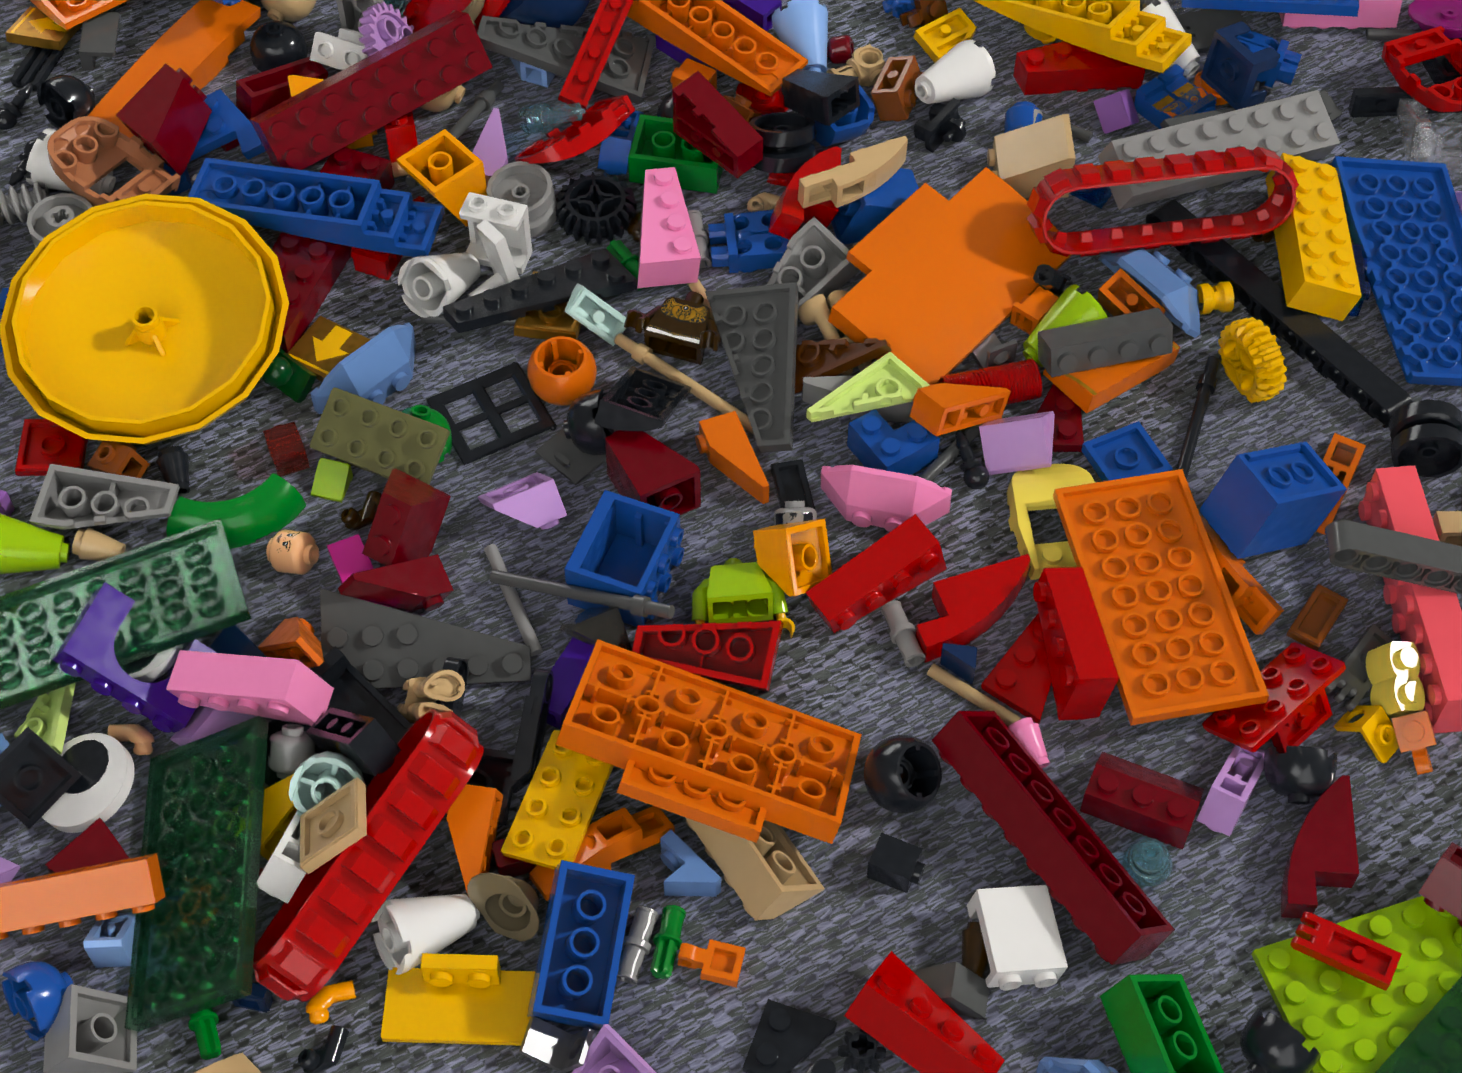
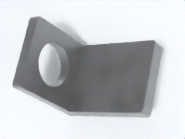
M991 333L970 354L981 369L1015 362L1018 343L1014 339L1002 344L995 333Z
M534 1016L529 1020L519 1053L556 1071L566 1073L583 1066L594 1030L588 1028L572 1035ZM581 1043L580 1050L574 1058L575 1052Z

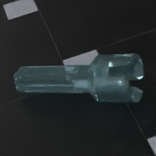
M547 103L527 105L519 112V117H525L526 123H521L520 127L526 134L545 133L551 131L554 125L582 120V115L586 111L585 108L581 107L580 103L551 107Z

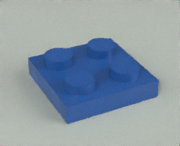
M1139 421L1087 441L1082 445V453L1102 482L1172 471L1173 469Z

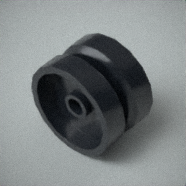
M778 112L763 114L750 121V125L763 137V160L754 166L755 169L768 173H794L805 162L815 156L814 144L810 143L815 138L814 120L799 113Z
M1421 400L1404 405L1392 414L1389 421V429L1392 441L1391 456L1394 467L1415 465L1418 476L1439 478L1454 473L1462 466V412L1455 405L1441 400Z

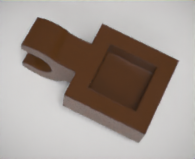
M914 0L916 8L900 14L899 17L902 26L909 24V27L912 28L919 24L924 26L948 14L945 0Z

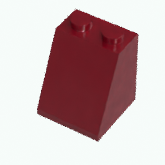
M165 63L116 116L133 135L144 143L143 146L152 154L156 153L164 160L167 166L181 176L186 170L212 110L204 102L207 96L195 85H190L193 81L191 77L181 68L175 71Z
M618 430L605 438L607 475L620 495L680 515L701 507L700 469L696 464L644 431Z
M396 468L392 469L362 554L385 566L428 557L434 547L451 496Z

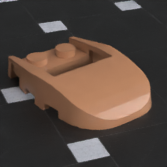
M94 116L75 118L54 132L48 140L47 149L52 169L76 195L84 197L92 204V207L142 194L167 195L172 190L177 191L181 176L177 173L171 176L163 168L164 160L156 153L152 155L143 147L144 143L135 135L131 138L119 132V126L105 119ZM125 161H128L142 171L110 196L105 193L99 195L89 189Z

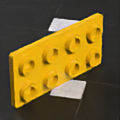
M554 730L550 736L501 848L503 856L555 869L561 860L574 862L614 765L556 745L560 733L559 730Z
M422 953L421 968H413L400 975L396 974L398 968L392 967L393 970H388L381 1039L383 1042L521 1046L531 1018L527 1017L536 971L501 970L498 955Z

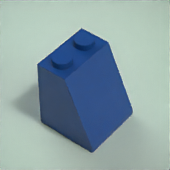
M900 168L887 182L876 190L856 201L839 207L837 214L831 221L836 238L844 245L861 241L919 189L913 171Z

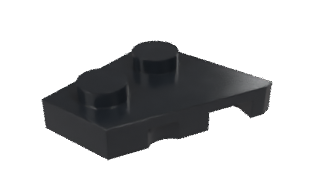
M768 999L744 1062L743 1072L791 1073L792 1069L800 1062H803L826 1037L831 1036L835 1032L837 1022Z

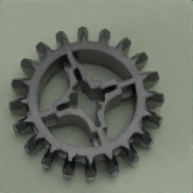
M592 172L591 176L585 177L581 174L579 180L570 178L569 185H562L561 193L557 194V206L555 207L560 228H564L567 236L573 234L576 242L584 237L587 245L591 239H596L600 246L602 238H607L609 242L613 240L614 234L622 238L624 230L627 231L628 226L632 222L631 219L636 216L637 202L632 188H628L626 181H619L616 175L608 178L605 172L601 176H596Z

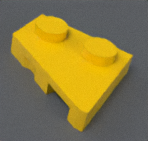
M958 8L915 30L913 38L935 63L959 42L971 40L977 27L963 10Z

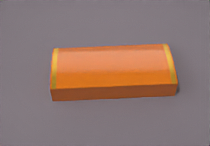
M1173 341L1172 353L1056 377H1051L1046 369H1044L1043 375L1085 413H1089L1173 364L1180 346Z

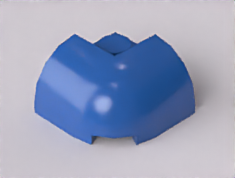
M860 85V106L830 126L815 121V129L817 130L816 141L821 146L828 147L852 141L867 132L874 120L875 106Z

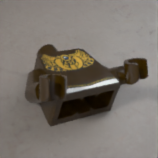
M694 291L688 292L684 300L668 297L661 306H657L645 314L640 311L629 310L624 323L625 328L633 327L637 333H642L644 330L645 345L650 347L654 353L699 365L703 362L705 348L713 349V351L717 352L718 345L721 342L715 320L710 318V308L702 305L704 302L703 296Z

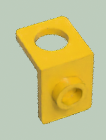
M1357 705L1351 712L1347 711L1334 725L1337 731L1360 732L1376 759L1381 763H1386L1399 748L1393 724L1381 705ZM1364 714L1359 720L1348 723L1353 717Z

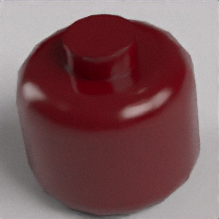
M849 35L829 38L827 57L830 58L832 63L844 64L848 59L852 58L854 45Z

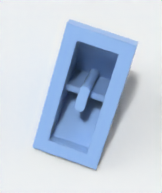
M118 913L119 916L95 922L83 941L84 949L95 968L133 966L138 913Z

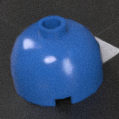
M26 962L3 972L2 976L8 979L2 981V988L13 1015L15 1016L19 1012L23 1019L28 1020L33 1028L25 1030L29 1038L38 1041L45 1037L54 1023L67 987L73 984V981L67 972L60 973L57 968L49 963Z

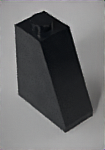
M797 69L782 79L784 106L823 125L830 126L860 106L858 77Z

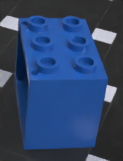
M1306 441L1237 454L1199 511L1208 521L1210 527L1224 541L1230 552L1237 559L1307 544L1347 489Z
M604 490L564 568L566 584L629 597L637 594L650 597L654 602H659L657 598L660 592L666 593L669 589L672 574H670L672 567H679L684 556V548L681 547L684 529L680 528V514ZM567 598L570 605L636 627L637 625H645L647 619L653 620L655 618L653 615L641 617L632 615L629 610Z

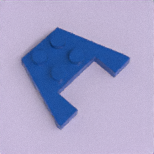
M221 89L206 95L207 98L204 102L212 112L189 162L237 138L242 154L248 160L266 151L252 123ZM164 163V169L171 176L175 175L176 172ZM187 167L181 175L178 190H172L167 195H178L192 188Z

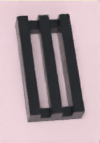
M32 46L11 77L12 85L23 88L32 81L39 71L33 82L30 83L33 85L32 90L37 91L38 85L46 81L64 54L63 48L59 51ZM51 54V55L49 56V58L47 59V61L45 62V64L43 65V67H42V64L44 63V61L46 60V58L48 57V55Z

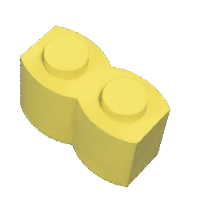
M1392 641L1368 651L1366 671L1372 684L1370 692L1371 705H1381L1389 719L1423 711L1425 692L1422 682L1418 677L1420 657L1414 642Z

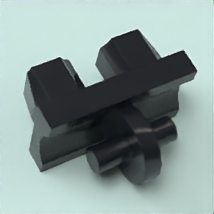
M953 98L947 105L934 103L929 111V120L931 122L919 119L915 123V138L925 141V148L933 153L944 141L961 142L965 138L967 132L964 125L966 122L958 113V107L961 105L960 100Z

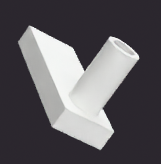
M486 219L478 224L476 228L494 275L470 292L468 297L520 279L505 237Z

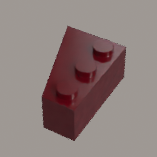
M699 71L672 89L673 132L736 178H739L763 160V137Z

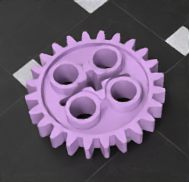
M385 2L377 3L363 11V17L359 18L362 26L358 27V30L363 35V37L359 38V41L365 45L362 53L367 54L368 57L413 34L414 26H408L407 17H401L400 10H394L392 4L386 5Z

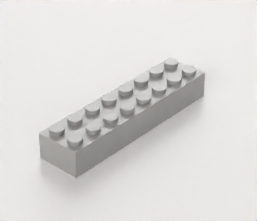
M1318 90L1113 140L1098 155L1100 164L1103 165L1106 161L1123 160L1124 162H1133L1135 158L1153 156L1155 159H1161L1165 155L1184 153L1188 156L1194 155L1198 151L1208 150L1225 152L1226 148L1245 147L1246 149L1254 150L1258 146L1274 151L1279 157L1282 153L1314 161L1328 155L1340 144V141ZM1255 170L1110 186V189L1120 211L1260 175L1265 172Z

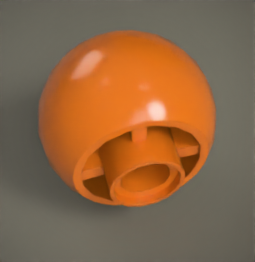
M565 336L549 338L540 343L532 352L527 366V377L536 395L545 402L558 406L571 405L580 395L590 392L595 384L597 375L595 359L587 346L577 339Z

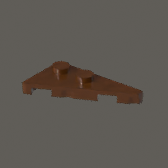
M876 338L865 339L864 343H849L847 339H829L819 342L802 340V344H797L795 394L803 389V377L839 375L892 351L890 344L886 339L878 340Z

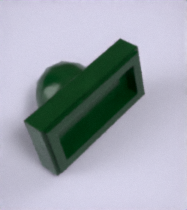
M280 349L261 378L266 384L277 387L295 402L301 403L306 399L318 376Z

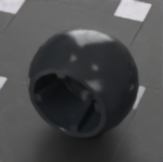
M909 735L888 737L880 741L866 758L864 766L866 789L879 806L890 812L906 814L918 811L934 799L940 788L942 770L938 756L926 742Z

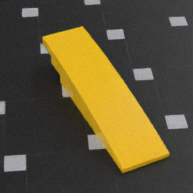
M973 0L1008 18L1057 39L1159 73H1163L1192 42V34L1166 28V17L1140 11V0Z

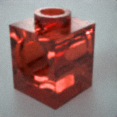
M295 421L284 425H277L263 431L278 476L282 477L310 468Z

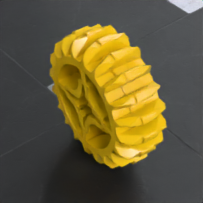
M1254 317L1238 319L1225 326V329L1221 331V338L1218 339V344L1221 347L1218 353L1221 355L1222 361L1220 363L1223 365L1226 375L1241 395H1245L1250 403L1265 402L1274 398L1280 391L1284 390V383L1287 381V377L1284 374L1287 371L1283 362L1285 357L1281 354V346H1278L1276 336L1270 333V328L1264 326L1260 319L1256 320Z

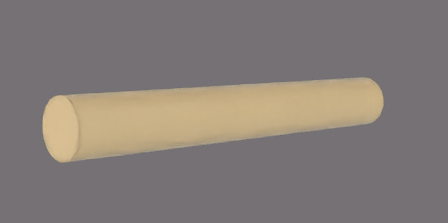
M935 663L929 668L927 672L929 677L980 709L995 711L1007 726L1022 719Z

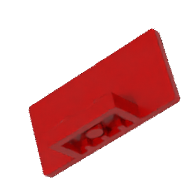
M1293 642L1260 671L1269 694L1266 703L1215 711L1202 723L1203 728L1207 732L1250 752H1256L1271 738L1278 753H1286L1287 746H1299L1333 715L1325 688L1346 670L1345 662Z

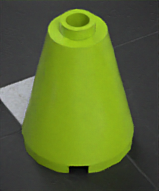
M1076 284L1070 285L1024 341L1023 347L1025 350L1023 355L1025 359L1031 358L1040 367H1043L1038 360V331L1108 318L1107 314L1089 292L1086 291L1084 294L1076 291L1080 286Z
M0 513V575L60 569L61 563L68 562L70 543H64L63 535Z

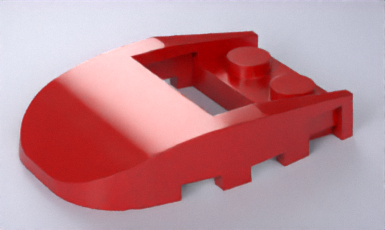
M1439 26L1384 43L1381 57L1401 89L1416 101L1432 110L1439 112L1462 111V77L1425 88L1421 85V79L1415 73L1410 74L1405 68L1406 66L1444 55L1462 75V41L1459 38L1450 40L1443 34L1445 28Z
M628 95L598 100L585 111L569 119L571 122L570 126L562 131H559L557 127L546 133L547 140L543 141L541 139L532 143L521 151L514 160L529 164H543L566 160L582 154L607 139L635 111V108Z

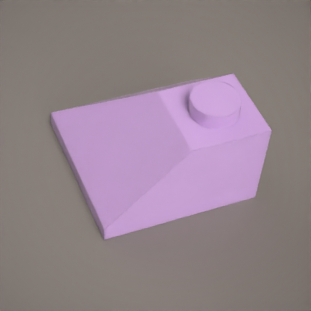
M538 472L478 496L480 503L533 527H540L541 530L558 525L560 523L559 519L567 516L554 479Z

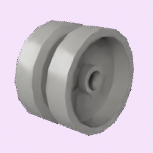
M517 161L504 165L495 171L488 180L487 196L528 206L531 238L544 234L556 222L555 207L557 202L550 174L542 166Z
M72 193L55 194L35 204L28 213L26 223L35 248L45 236L91 208L92 204L84 197Z

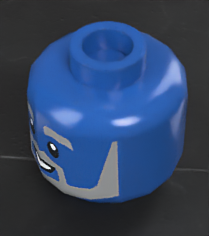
M1021 101L1015 103L1005 114L1004 133L1043 121L1042 111L1031 102Z

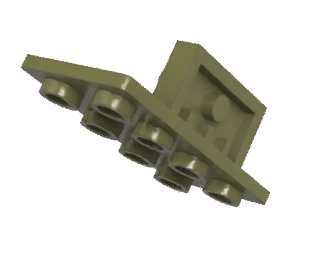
M334 387L331 390L309 446L314 450L389 479L392 469L396 468L429 485L450 431L447 428Z

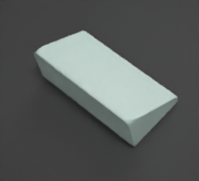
M576 284L564 312L614 346L615 337L619 333L623 334L626 329L624 327L626 317L584 286Z

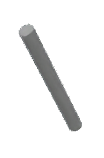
M496 544L486 546L484 552L492 570L508 572ZM499 584L524 643L530 646L531 657L542 654L543 649L516 588Z

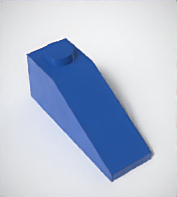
M634 111L607 139L601 142L598 169H603L610 175L627 174L629 169L628 156L639 116L640 114L644 115V112Z

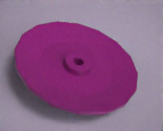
M1415 0L1409 5V17L1418 23V26L1423 31L1442 26L1445 28L1443 34L1447 38H1462V0Z

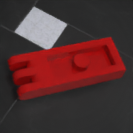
M1303 912L1300 919L1303 924L1298 925L1295 931L1297 936L1293 937L1290 944L1293 949L1387 991L1402 953L1313 913Z

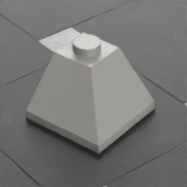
M69 985L63 995L58 1015L45 1035L43 1073H127L137 1071L138 999L78 985Z

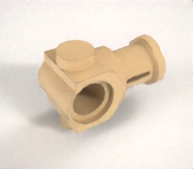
M869 44L856 49L852 54V58L847 60L845 66L837 69H828L826 73L858 77L860 86L869 87L875 85L885 65V61L883 60L882 52Z

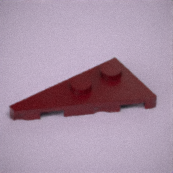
M1053 384L1037 412L1053 411L1055 414L1052 452H1082L1084 437L1081 408Z

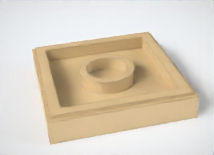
M359 778L352 779L300 816V868L308 874L367 835L366 784Z

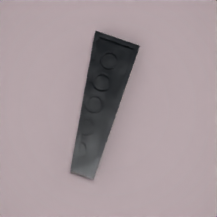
M605 248L443 306V316L458 333L499 324L503 321L524 318L526 312L532 310H542L543 312L555 310L556 304L569 301L577 283L593 294H599L602 299L637 290V279Z

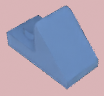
M670 830L660 838L662 853L660 857L663 863L673 871L663 883L664 896L716 897L721 893V877L679 836Z

